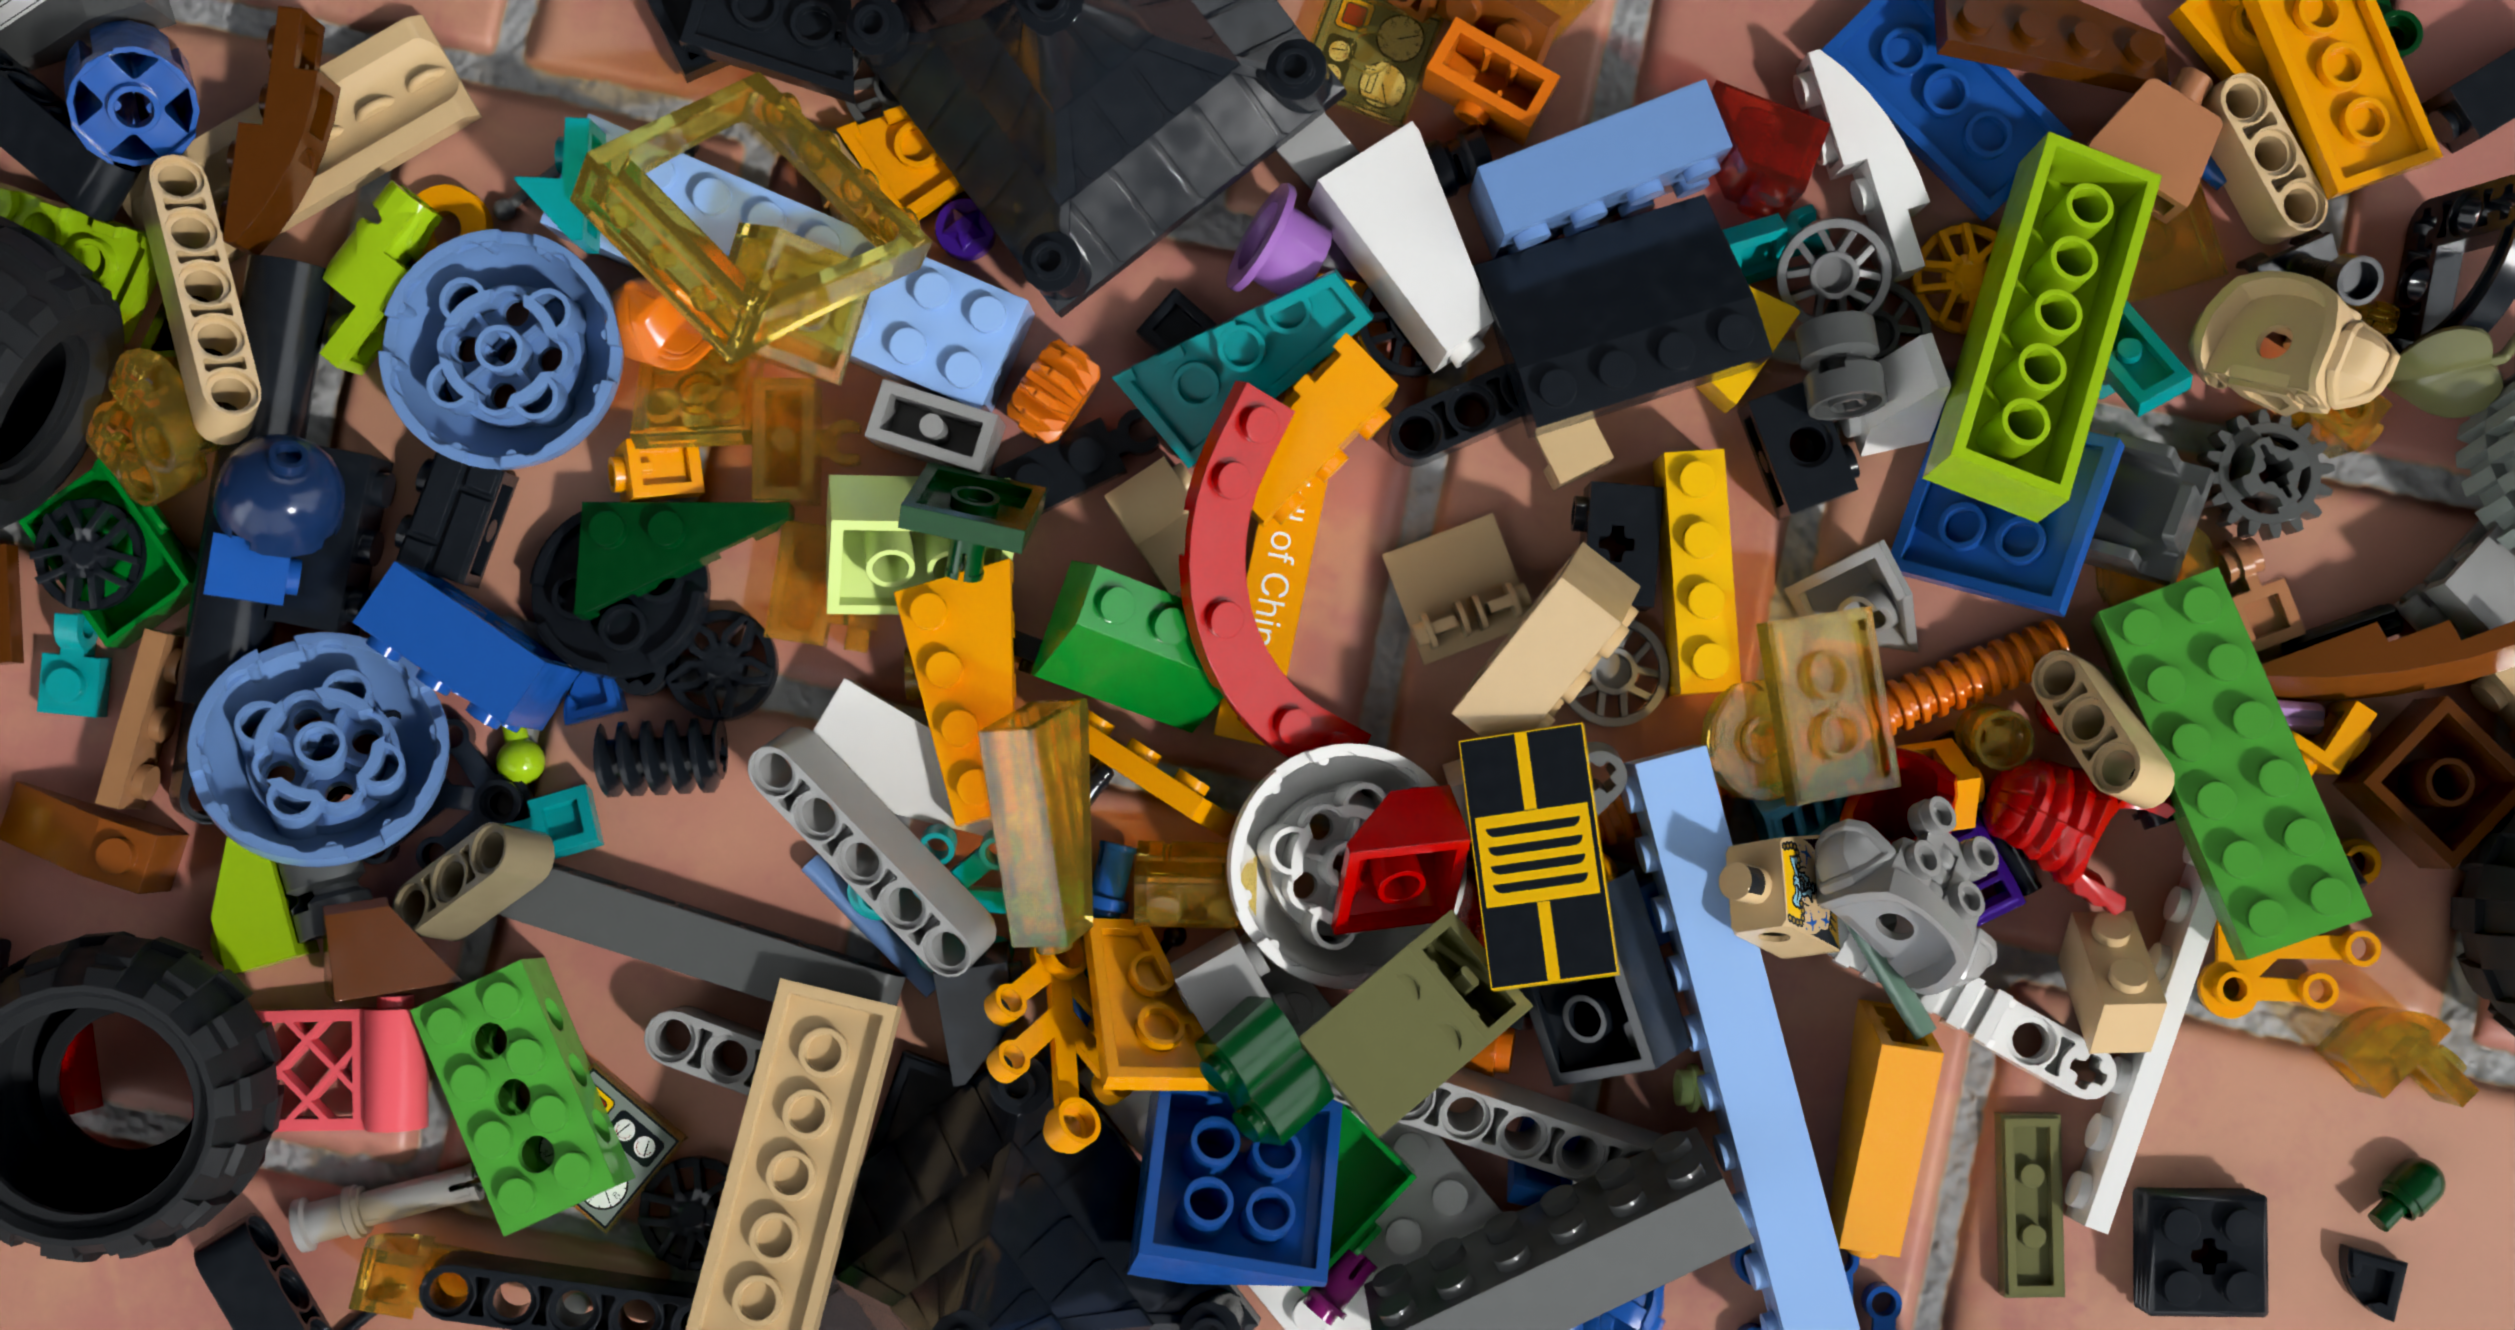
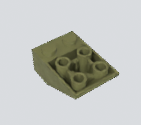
M1451 909L1303 1033L1299 1040L1302 1048L1310 1055L1324 1075L1378 1139L1528 1012L1533 1005L1519 988L1495 992L1491 990L1486 949Z

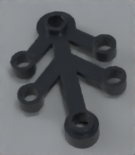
M393 710L384 713L387 718L397 717L401 719V713ZM454 718L447 719L449 729L456 725L463 732L461 744L455 748L450 746L449 754H453L474 787L452 784L445 776L437 798L423 819L398 842L386 848L385 853L381 857L372 855L362 860L374 865L389 863L398 855L401 843L447 808L471 811L444 835L428 837L418 845L416 860L419 866L424 869L432 863L429 858V850L435 843L442 845L446 853L480 826L488 822L506 824L530 818L527 801L534 799L532 791L528 784L522 781L513 782L507 780L501 774L495 772L475 745L476 732L468 721ZM322 756L318 758L316 761H321L325 757L330 758L332 756ZM338 786L328 793L327 800L337 802L346 794L353 795L354 792L346 786ZM503 792L510 794L513 799V808L505 815L499 812L496 806V800Z

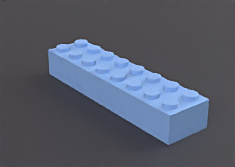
M588 113L586 118H590L606 134L600 250L598 255L647 276L668 279L679 285L689 294L902 385L991 413L993 412L1035 316L1028 300ZM544 212L540 223L559 238L573 243Z

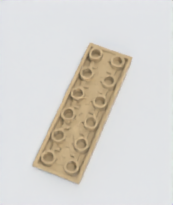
M417 15L403 18L320 66L319 71L341 87L336 117L326 151L316 175L299 207L278 235L482 118L481 113L424 16ZM259 102L195 138L182 154V156L194 160L203 168L209 182L218 222L221 205L225 199H228L231 174L227 165L228 148L231 142L236 140L238 122L263 123ZM152 164L142 169L122 204L135 228L146 231L141 213V200L149 168ZM167 192V193L172 194V195H174V196H180V195H178V194H176V193ZM224 242L229 264L246 254ZM179 243L183 247L195 249L188 244Z

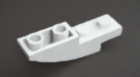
M1818 49L1808 52L1796 68L1797 75L1793 77V89L1799 107L1802 110L1808 109L1814 127V131L1810 134V142L1815 160L1820 166L1826 165L1830 180L1853 174L1854 180L1851 181L1850 191L1854 207L1858 214L1866 215L1869 228L1885 244L1892 266L1891 281L1896 283L1909 279L1925 267L1910 218L1918 214L1930 203L1919 170L1905 142L1887 114L1870 93L1844 67L1822 50ZM1875 250L1870 255L1875 269L1881 271V262Z

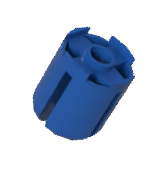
M130 20L104 22L90 29L92 49L81 40H77L68 52L64 70L66 104L71 127L87 150L113 165L114 162L130 166L150 165L161 156L171 154L182 155L196 137V126L200 110L189 63L179 48L171 50L168 37L155 27ZM136 92L143 94L144 101Z

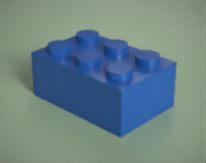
M397 561L393 562L353 620L354 624L370 634L366 641L369 647L395 662H399L403 656L420 668L416 674L418 680L445 696L453 692L467 699L470 703L465 710L480 722L496 730L502 725L516 733L521 727L542 731L570 691L577 676L581 673L580 670L563 661L547 647L444 578Z

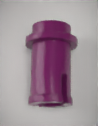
M1348 1249L1328 1270V1281L1325 1287L1312 1286L1308 1290L1309 1294L1303 1300V1303L1330 1326L1338 1317L1344 1320L1347 1316L1343 1311L1369 1276L1373 1272L1375 1273L1378 1267L1363 1254L1356 1256Z

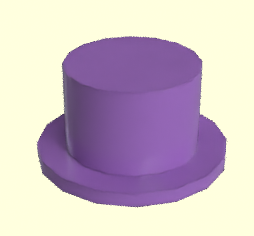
M1282 183L1270 194L1256 213L1231 261L1226 278L1229 289L1240 292L1253 281L1279 296L1313 280L1317 275L1330 248L1333 233L1332 229L1294 208L1297 196L1295 186L1289 183Z

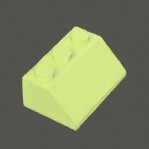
M828 475L826 515L827 614L899 615L894 596L895 591L947 577L944 574L945 564H947L950 539L898 528L901 504L919 476ZM986 547L984 565L1008 558L1013 561L1014 552Z

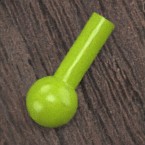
M502 726L505 744L500 748L496 757V767L499 774L513 782L522 781L526 784L534 782L541 776L545 768L543 750L537 743L529 739L527 728L521 727L516 733Z

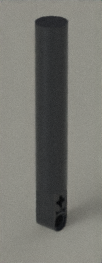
M249 255L247 258L240 308L261 386V401L247 437L239 443L231 445L216 444L174 697L175 701L184 703L169 787V799L172 807L180 815L204 825H211L214 822L205 810L194 811L188 801L189 791L193 786L187 762V743L193 716L209 687L230 665L255 649L260 653L272 648L276 621L265 619L268 604L203 595L213 532L225 534L213 514L216 479L221 466L231 452L257 436L278 433L306 439L331 286L322 278L326 270L325 268L275 256ZM223 402L224 409L238 410L234 405Z

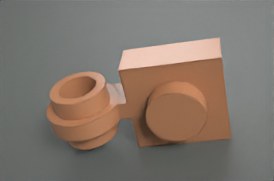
M2238 536L2223 541L2222 548L2214 551L2215 565L2219 567L2226 583L2230 584L2237 581L2241 586L2242 591L2231 596L2255 651L2259 652L2306 634L2286 579L2274 578L2263 583L2260 582L2257 573L2265 570V560L2257 542L2251 537L2242 540Z

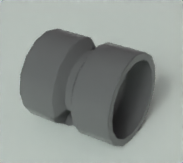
M1854 310L1833 312L1810 319L1797 328L1795 337L1800 365L1802 369L1810 372L1803 379L1807 409L1810 417L1827 421L1860 417L1880 409L1889 401L1882 364L1873 360L1880 353L1873 315Z
M363 860L339 866L320 868L299 867L277 862L285 893L297 897L298 903L291 910L299 943L323 938L322 906L373 899L371 889L359 885L358 880L366 872Z

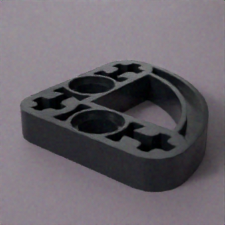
M2515 175L2505 176L2428 199L2414 212L2407 229L2387 334V340L2399 354L2420 338L2442 328L2466 325L2482 328L2488 333L2514 301ZM2495 245L2479 278L2461 303L2453 310L2463 254Z

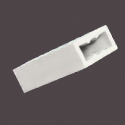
M1413 121L1318 179L1308 202V207L1321 224L1332 229V239L1431 371L1435 373L1450 362L1456 368H1459L1475 358L1485 348L1481 340L1493 324L1494 319L1421 133Z
M843 679L813 730L894 814L933 824H944L953 829L981 836L995 828L1007 829L1021 836L1039 804L1031 800L1037 788L1018 777V811L962 827L956 826L929 724L854 680Z

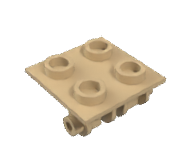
M1493 513L1382 554L1423 665L1509 634L1527 612L1529 606L1532 605L1525 584H1520Z

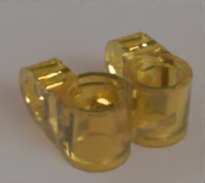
M135 348L125 351L119 356L108 381L109 390L117 401L104 402L96 408L85 432L86 442L91 450L121 482L128 495L137 503L149 507L202 483L207 478L208 473L205 456L219 450L223 445L208 441L197 432L192 421L182 376L167 359L149 349ZM131 374H132L135 378H137L138 381H134V380L130 377ZM146 378H149V379L153 382V384L151 385V384H150L147 380H145V379H146ZM107 426L118 432L110 433L107 430ZM125 429L129 433L128 437L120 430Z

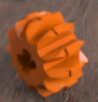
M1061 339L1050 342L1046 349L1041 351L1035 362L1031 364L1017 389L1011 395L1012 398L1007 404V416L1018 424L1019 429L1032 438L1037 437L1047 444L1058 441L1073 420L1076 419L1100 380L1099 365L1090 359L1089 354L1075 345L1071 346Z

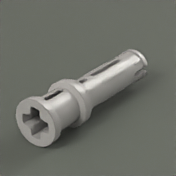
M473 1162L371 1190H366L364 1186L353 1184L345 1186L341 1190V1194L312 1202L305 1197L294 1199L290 1203L289 1208L290 1231L297 1248L302 1253L315 1251L320 1242L348 1235L354 1240L365 1238L373 1231L374 1225L473 1200H483L485 1191L481 1182L462 1187L458 1185L478 1177Z

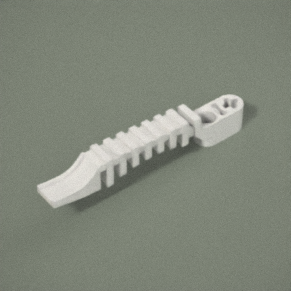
M1837 917L1840 952L1826 954L1833 957L1831 960L1833 963L1844 969L1850 966L1859 971V977L1872 984L1880 983L1845 923L1840 917ZM1977 978L1962 986L1952 987L1939 994L1924 996L1916 993L1928 1014L1934 1013L1941 1017L1940 1023L1951 1029H1961L1969 1034L1968 1037L2005 1061L2067 1095L2086 1100L2098 1099L2108 1094L2114 1087L2117 1070L2116 1064L2109 1053L2089 1054L2082 1036L2013 999L2012 995L2001 989L1992 990L1985 985L1986 981L1981 978ZM2024 1023L2033 1024L2038 1028L2042 1036L2040 1050L2035 1055L2027 1058L2022 1057L2016 1052L2012 1041L2014 1031ZM2090 1057L2091 1060L2088 1067L2096 1073L2095 1079L2092 1082L2081 1080L2076 1085L2075 1082L2078 1074L2070 1069L2071 1062L2073 1060L2086 1061Z

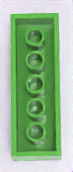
M2219 567L2098 611L2090 621V624L2114 680L2170 762L2175 773L2174 786L2169 795L2176 809V812L2172 815L2234 959L2248 960L2373 916Z

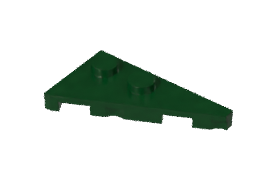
M582 502L574 615L581 620L596 618L600 616V609L632 594L640 597L656 589L666 579H678L720 559V552L752 537L758 541L777 532L781 525L795 519V508L790 502Z

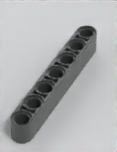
M555 862L549 875L542 883L499 913V915L771 1002H774L779 980L782 978L897 1006L906 979V975L893 969Z

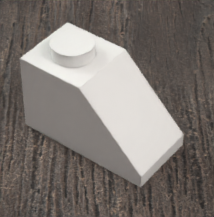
M1933 333L1918 336L1878 361L1883 367L1889 399L1883 407L1860 417L1840 420L1844 435L1847 438L1854 437L1860 457L1930 441L1951 388V383Z

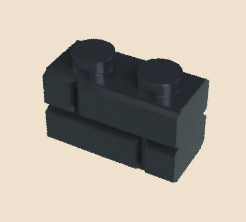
M436 452L434 459L428 458L424 461L417 474L415 488L421 494L413 515L407 514L397 528L395 546L400 550L396 561L479 589L519 477L502 470L469 466Z

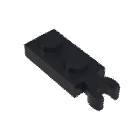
M1133 409L1125 413L1119 420L1117 428L1110 432L1107 431L1101 417L1062 435L1058 441L1039 446L994 468L997 477L1010 478V480L1047 487L1042 515L1126 474L1127 470L1121 457L1129 453L1134 456H1146L1156 451L1160 444L1156 436L1144 442H1136L1131 439V427L1146 419L1139 409Z

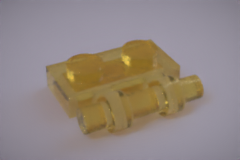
M799 521L784 523L781 529L764 637L827 647L830 626L835 624L847 626L844 650L867 653L871 630L877 631L879 615L827 614L826 526Z

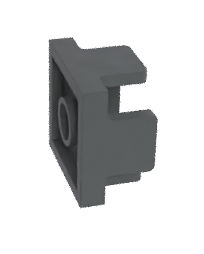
M2115 433L2114 437L2120 438L2125 447L2084 564L2168 586L2176 582L2215 474L2211 468L2182 461L2173 446Z

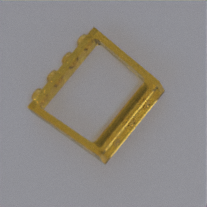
M760 72L752 74L588 151L570 201L729 364L738 362L770 342L844 304L920 269L933 243L920 229L919 220L911 209L907 207L899 208L880 190L879 181L871 170L866 168L859 169L841 152L839 141L832 132L828 130L820 131L802 114L800 103L793 94L789 92L781 93ZM736 123H748L766 138L876 248L777 289L764 290L759 288L646 173Z

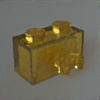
M753 377L752 499L756 502H790L792 506H821L822 457H829L835 464L842 467L850 468L861 464V456L859 454H843L837 448L838 440L842 435L847 433L860 434L861 425L856 421L844 419L834 422L828 429H822V388L815 378Z

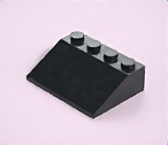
M1705 194L1474 266L1476 276L1494 319L1492 326L1528 439L1757 368L1773 355L1754 295Z

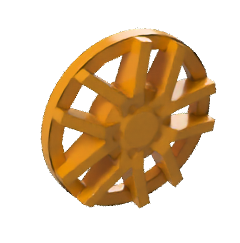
M1965 222L1938 231L1921 246L1920 250L1925 267L1910 277L1911 291L1923 304L1930 322L1937 327L1956 334H1967L1988 265L1985 259L1992 252L1998 232L1986 226ZM1960 234L1964 254L1958 256L1949 237ZM1973 235L1985 238L1991 243L1978 253ZM1938 243L1944 261L1926 260L1927 255ZM1922 271L1942 273L1941 283L1923 284ZM1925 294H1946L1939 312L1931 306ZM1954 302L1964 304L1961 323L1947 319Z

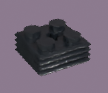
M2135 1188L2133 1190L2134 1306L2150 1316L2266 1317L2269 1312L2267 1197L2245 1188ZM2204 1242L2209 1245V1252L2206 1257H2203L2202 1262L2199 1263L2191 1259L2192 1250L2202 1249Z

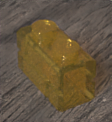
M1138 840L1134 872L1135 926L1243 929L1235 913L1227 882L1226 864L1229 842L1172 841L1171 844H1165L1164 841ZM1257 856L1253 858V863H1247L1241 872L1242 885L1252 893V898L1248 903L1255 915Z

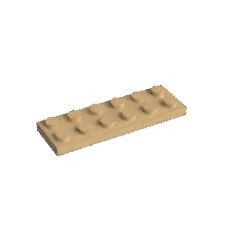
M780 978L685 1330H819L902 1007Z

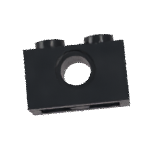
M1803 382L1748 401L1737 410L1778 520L1834 501L1858 490L1855 479L1860 476L1859 465L1851 447L1848 444L1842 445L1834 426V423L1838 422V420H1817L1810 417ZM1801 433L1812 440L1815 446V456L1812 462L1800 461L1792 454L1790 449L1792 434Z

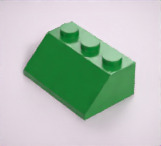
M1071 560L1030 675L1193 733L1224 697L1220 690L1213 687L1196 654L1187 627L1182 598L1099 565Z

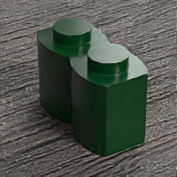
M1247 996L1195 1042V1047L1202 1059L1199 1063L1201 1073L1216 1090L1228 1093L1235 1109L1232 1116L1236 1126L1253 1142L1283 1146L1334 1098L1331 1086L1323 1072L1302 1048L1293 1026L1270 997Z

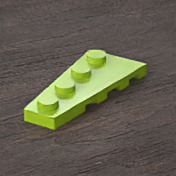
M0 182V216L62 246L93 271L92 278L110 290L112 299L119 302L125 334L124 344L129 343L158 281L146 231L116 221L105 222L94 219L67 204Z

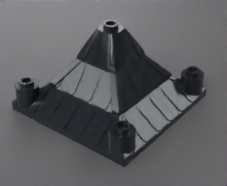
M861 0L849 12L846 21V35L851 45L869 61L977 208L1022 266L1027 281L1040 291L1055 313L1061 318L1347 95L1345 87L1329 68L1321 49L1306 39L1277 0H897L895 2L891 0Z
M1048 1043L1030 1059L1029 1069L1015 1081L1001 1083L994 1079L988 1068H986L861 1166L819 1330H1253L1259 1325L1261 1317L1236 1285L1185 1284L1127 1275L1141 1161L1079 1081V1097L1088 1101L1099 1115L1101 1130L1098 1138L1074 1154L1057 1152L1047 1144L1043 1135V1126L1047 1113L1054 1108L1050 1043ZM1004 1055L1007 1064L1013 1068L1010 1059Z

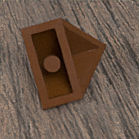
M387 897L322 906L324 986L326 994L334 1002L462 982L453 970L389 906Z

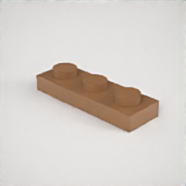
M144 628L95 804L117 810L145 809L147 801L156 793L161 778L158 762L164 743L172 736L177 723V712L174 709L176 701L174 697L184 635Z

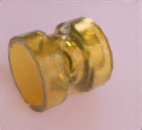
M1988 702L1974 704L1967 708L1958 718L1955 727L1956 743L1966 756L1981 762L1987 767L2000 771L2013 770L2015 767L2024 764L2032 754L2035 744L2034 730L2026 718L2017 712ZM1984 730L1986 731V733H1985V742L1983 741V732H1984Z

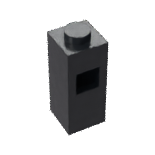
M2515 48L2421 104L2428 115V122L2433 134L2440 141L2446 143L2452 154L2515 118Z

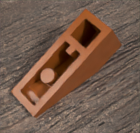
M16 781L0 827V840L82 877L136 894L171 891L189 834L22 781Z

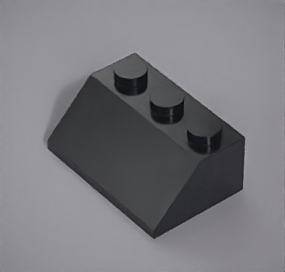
M1633 869L1606 876L1620 975L1521 988L1524 996L1533 1005L1529 1013L1554 1087L1656 1070L1692 1046Z

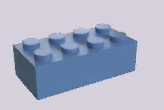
M1704 79L1477 167L1468 198L1493 259H1497L1542 245L1544 241L1563 234L1565 237L1600 227L1599 220L1617 213L1620 214L1622 220L1645 213L1655 207L1653 199L1673 191L1677 199L1693 195L1710 185L1708 178L1721 170L1720 164L1732 149L1733 144L1707 80Z

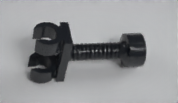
M2313 229L2291 238L2289 245L2294 246L2270 257L2265 253L2259 252L2236 264V268H2244L2249 273L2282 271L2313 277L2334 290L2346 304L2361 306L2371 302L2381 291L2384 282L2383 268L2376 259L2354 253L2338 256L2333 233H2322L2318 229Z

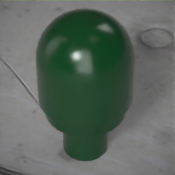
M2410 1158L2403 1161L2382 1181V1187L2378 1192L2383 1200L2368 1213V1218L2380 1230L2388 1232L2402 1217L2414 1221L2417 1217L2424 1216L2440 1200L2445 1192L2446 1181L2443 1172L2435 1163L2424 1158Z

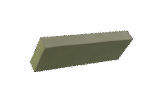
M1994 1112L1998 1293L2004 1298L2065 1297L2061 1114L2056 1112Z

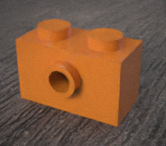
M1455 17L1425 69L1422 89L1455 107L1453 110L1454 114L1464 123L1470 126L1476 124L1480 129L1488 126L1524 146L1551 100L1560 75L1462 19Z

